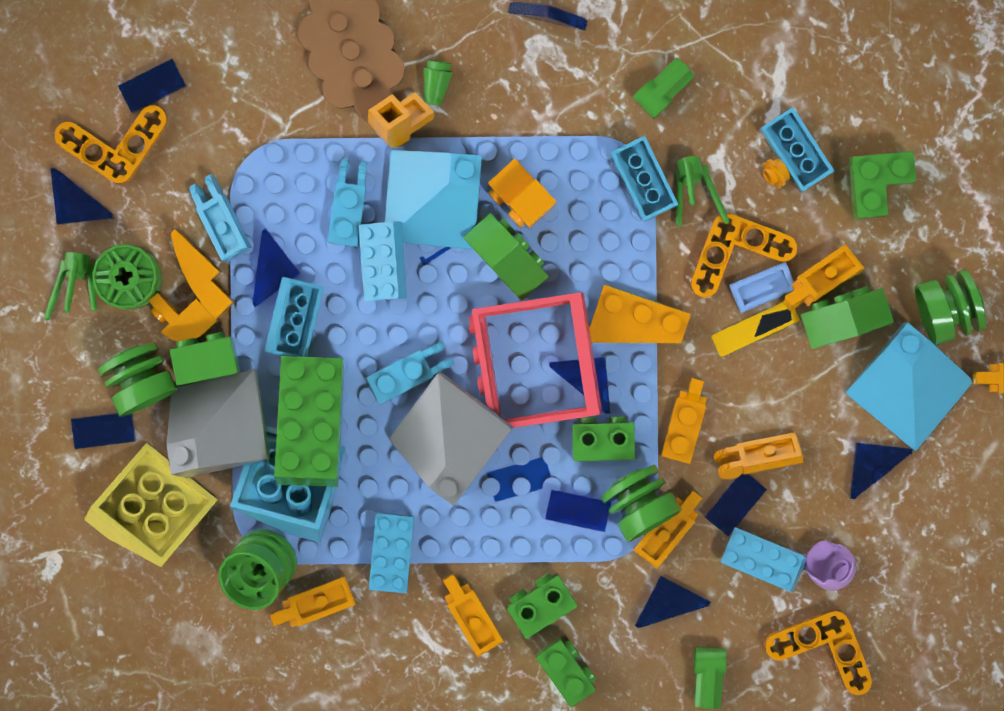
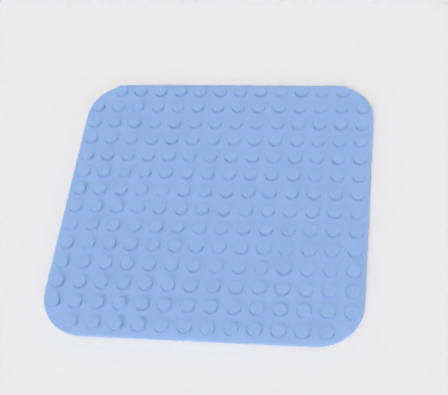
M603 136L410 138L408 143L394 148L388 146L382 138L282 139L259 147L243 161L234 176L230 191V205L252 247L230 260L231 298L235 301L231 306V337L234 338L240 372L252 369L257 370L265 426L277 429L281 355L265 352L264 350L282 277L324 286L307 357L343 358L345 370L341 446L346 447L339 475V487H336L321 543L290 535L233 510L235 522L242 537L253 530L267 529L279 533L294 548L298 561L297 565L371 564L375 517L378 512L415 516L410 564L603 562L620 558L633 551L644 535L627 543L617 526L627 516L625 511L611 515L608 510L619 502L618 499L604 504L600 496L607 492L613 483L637 469H644L652 465H656L658 468L657 343H592L603 414L589 417H597V423H609V417L627 416V422H634L635 460L573 461L572 423H578V418L512 428L453 506L426 485L389 440L438 373L434 374L433 378L381 405L366 377L419 350L424 351L444 341L446 347L442 351L425 358L430 369L438 365L439 362L452 358L455 364L440 372L487 406L485 395H480L478 388V377H481L482 373L480 364L476 365L474 361L473 347L477 346L476 334L470 333L469 316H473L472 309L522 301L506 286L474 249L403 243L407 298L364 301L360 238L358 247L327 243L335 185L339 179L342 158L349 159L350 164L346 179L347 184L357 185L358 166L361 161L368 162L365 181L367 190L361 224L363 225L385 222L391 150L482 156L477 224L489 213L498 221L504 218L516 231L512 236L514 237L519 233L530 245L526 251L530 253L533 250L543 260L545 264L541 268L549 276L523 301L584 292L590 327L604 285L657 302L656 216L645 222L642 221L610 155V152L626 144ZM514 158L557 201L556 206L530 229L525 225L520 229L508 216V213L511 211L505 203L499 206L487 193L491 190L488 182ZM570 304L486 317L503 419L586 407ZM244 465L232 468L233 496ZM658 474L652 477L649 482L652 483L658 480Z

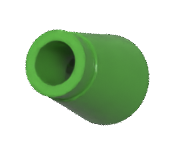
M438 60L427 61V67L424 66L425 103L442 106V101L453 75V71H451L452 63Z

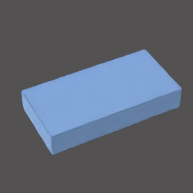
M784 262L732 283L729 287L739 312L742 313L794 291L791 286L794 280L787 263Z

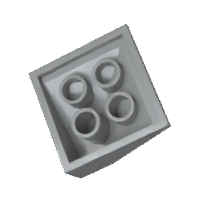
M256 369L177 387L178 390L171 395L167 434V451L171 475L190 478L270 459Z
M439 371L389 440L426 485L454 506L512 430L513 426Z

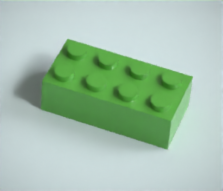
M281 356L274 472L277 485L339 487L345 370L343 358Z

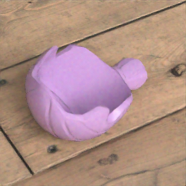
M824 540L816 543L807 554H802L808 557L804 568L809 578L822 589L829 591L842 589L851 582L856 574V560L850 550L844 545Z

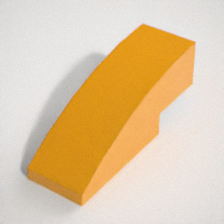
M174 229L171 237L181 270L190 288L202 305L215 319L219 320L235 303L214 282L222 272L179 230Z

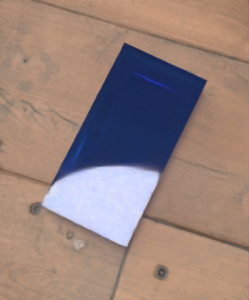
M170 59L118 85L131 113L134 114L187 87L174 59Z
M118 413L71 419L75 449L136 442L133 413L123 417H119Z
M543 457L531 460L525 465H513L487 473L488 478H495L500 484L499 492L493 496L495 502L519 496L512 489L513 482L517 478H526L531 486L529 492L543 489L544 481L551 477L548 465L544 462Z
M742 473L738 478H735L704 517L729 536L734 527H737L767 489L749 474L744 475Z
M551 489L545 520L605 532L611 502L604 504L601 499Z

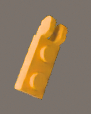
M794 432L738 443L736 446L716 451L713 456L715 463L722 465L718 468V474L720 478L725 480L738 478L742 473L745 475L803 463L801 447Z

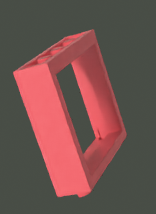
M584 292L472 309L473 316H469V329L471 334H476L477 346L473 347L475 364H480L482 376L478 377L480 395H485L487 407L502 418L486 317L566 304L571 306L586 407L504 419L513 428L603 414Z

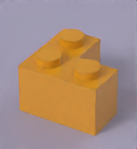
M515 158L488 182L491 190L487 193L499 206L503 203L511 210L508 216L520 229L524 225L528 229L532 228L557 203L536 179L534 180Z

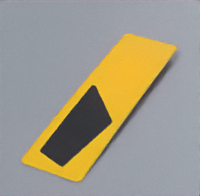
M782 302L713 334L711 338L720 357H723L799 322L800 318L795 309L789 311Z

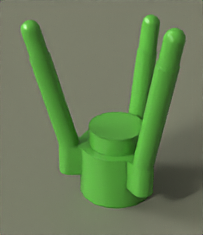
M698 156L679 159L677 161L678 171L675 172L677 182L676 200L679 204L676 206V226L680 227L682 225L683 184L687 186L689 203L693 206L695 205L694 186L702 182L701 178L704 179L723 222L728 224L729 218L710 178L708 166H702L701 158Z
M66 252L65 261L61 260L60 271L44 316L45 320H49L65 275L69 280L64 312L68 313L70 311L75 280H84L85 274L87 275L91 310H97L96 292L92 277L95 264L89 263L90 255Z

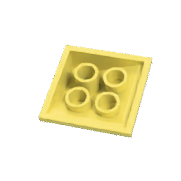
M146 443L90 507L84 520L109 540L162 567L218 499L193 479L171 475L169 460Z

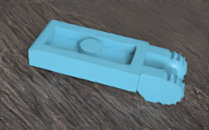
M341 159L339 179L335 185L327 243L358 247L359 225L362 224L367 190L365 181L368 162H360L357 172V185L346 183L350 167L349 159Z
M210 174L205 177V182L213 197L208 201L203 189L198 184H193L189 189L197 206L196 210L221 261L229 262L252 247L226 195L223 194V189L218 179Z
M444 341L424 351L419 350L366 377L379 404L381 405L433 378L434 374L454 365L453 359L447 358L430 369L425 359L431 354H437L446 347Z

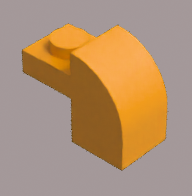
M416 92L400 102L392 94L368 110V124L388 146L393 148L408 143L410 141V134L434 119V111Z
M157 293L149 300L153 306L150 310L161 323L165 321L169 323L161 333L175 341L192 338L194 340L200 339L220 322V320L215 319L197 298L181 313L161 293Z

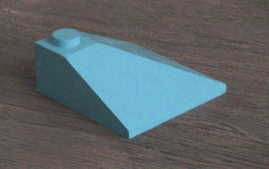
M391 150L385 222H401L403 243L473 249L463 237L477 225L482 156Z
M902 323L845 394L910 448L917 451L973 383V380L912 325Z
M265 426L270 459L244 465L230 508L290 535L321 543L336 487L277 485L274 478L277 429ZM341 446L339 475L346 451L344 446Z

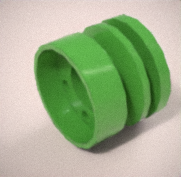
M129 244L115 245L104 251L96 260L92 272L93 286L98 296L108 305L120 309H141L150 304L149 300L157 293H160L163 284V271L157 258L148 250ZM124 269L126 272L133 274V277L128 280V285L126 282L119 280V277L123 275Z
M966 269L957 272V280L952 274L945 276L946 290L942 289L936 279L914 286L921 320L930 341L935 346L955 339V325H958L965 336L972 333V327L976 332L986 329L984 302L979 288Z
M155 342L133 346L121 351L97 369L100 377L115 374L104 382L105 388L120 385L122 389L111 398L119 417L127 416L149 407L178 390L170 371L155 374L153 370L164 361L163 357L158 356L148 360V357L159 350Z
M656 465L637 469L613 483L610 489L600 496L604 504L618 499L619 502L608 510L611 515L625 511L627 516L617 526L627 543L657 528L682 511L672 492L659 497L656 494V491L666 483L663 478L652 483L649 482L652 477L659 473Z
M267 529L249 532L241 539L220 566L218 579L222 591L229 600L245 609L260 610L271 605L296 573L298 561L295 550L289 541L277 532Z

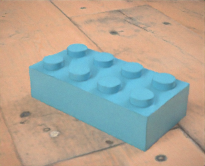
M793 107L759 129L777 158L786 165L790 178L800 193L834 172V169Z
M645 136L610 152L611 158L643 222L679 205Z
M401 222L359 225L364 301L407 298Z
M282 277L265 352L281 356L307 357L324 286Z
M376 513L369 590L396 593L408 592L415 516Z
M734 527L720 563L789 592H794L808 557Z

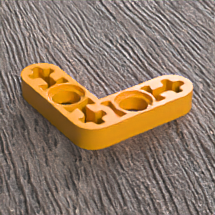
M156 105L145 107L116 150L72 122H64L56 128L55 140L61 148L110 181L124 184L133 178L166 129L168 116L162 108ZM156 112H159L158 119L161 120L160 125L153 124L148 131L154 134L151 139L145 133L137 131L139 125L144 129L147 127L149 120L146 117L149 113L154 115ZM74 128L73 135L81 141L84 140V136L89 138L82 144L79 153L75 150L80 146L72 141L64 143L65 137L62 135L64 130L71 131ZM140 136L144 139L145 147L142 152L132 153L129 150L128 143L132 137ZM93 144L99 145L103 150L101 159L96 162L90 161L86 156L88 147ZM110 153L114 154L110 159L117 165H121L123 162L126 164L124 166V169L127 171L125 176L119 175L115 178L114 174L116 171L108 165L105 166V170L100 168L107 162Z
M726 213L731 220L730 225L734 227V231L727 232L724 241H730V244L727 247L721 242H712V236L714 235L716 238H719L722 231L720 227H717L719 222H723L719 215L711 225L690 284L691 290L695 295L702 298L710 297L716 293L734 245L778 262H786L794 258L797 253L796 241L787 234ZM758 229L762 233L763 241L759 246L754 247L747 243L746 234L749 230ZM769 234L775 236L772 239L774 243L781 244L783 240L788 241L787 247L791 249L790 254L785 253L783 257H780L778 255L779 250L771 246L769 247V253L763 251L768 243ZM711 247H719L723 251L724 259L721 263L712 264L707 260V251ZM702 263L710 269H719L718 276L711 273L709 282L713 284L712 289H706L704 293L699 291L700 286L696 284L697 279H703L707 271L700 269Z
M839 610L824 612L773 632L766 638L764 643L766 653L769 657L778 661L788 659L828 643L845 688L854 695H863L871 688L872 678L850 621ZM832 616H835L838 620L843 619V623L839 625L840 631L835 632L833 628L824 630L827 636L821 639V631L815 624L816 622L821 620V626L823 627L831 623L830 618ZM808 626L814 629L815 639L811 643L805 644L799 640L798 634L803 627ZM792 632L793 640L799 646L793 650V645L788 644L783 647L782 654H778L776 650L771 651L770 647L774 646L773 640L776 638L781 642L790 640L787 636V633ZM843 644H850L855 650L853 658L848 661H843L838 656V649ZM858 661H860L861 666H855L856 672L860 677L865 676V680L861 682L862 687L859 689L849 683L853 680L851 670L848 669L845 672L843 670V667L853 666Z

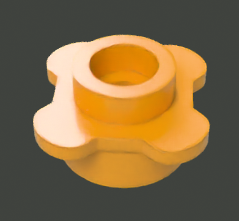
M779 158L775 160L769 159L763 163V176L769 185H774L776 189L786 185V181L790 179V174L786 165Z

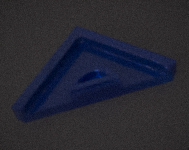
M513 2L510 3L508 10L509 14L583 31L586 30L588 21L581 16L550 5Z
M50 168L57 225L114 219L113 213L56 168Z
M266 228L262 230L252 302L255 308L279 290L282 277L294 279L301 274Z
M594 358L602 411L605 414H611L606 358ZM579 359L549 362V367L584 395Z
M855 442L849 498L856 499L857 496L872 484H875L907 456L911 455L913 449Z
M660 575L635 626L641 628L709 606L711 601Z

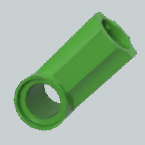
M676 58L654 80L650 79L632 98L652 119H655L673 101L672 98L692 81L695 75L681 60Z
M695 647V707L705 709L721 708L722 678L726 673V648Z

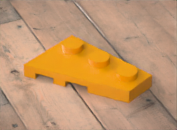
M604 285L589 327L591 342L682 343L691 314Z

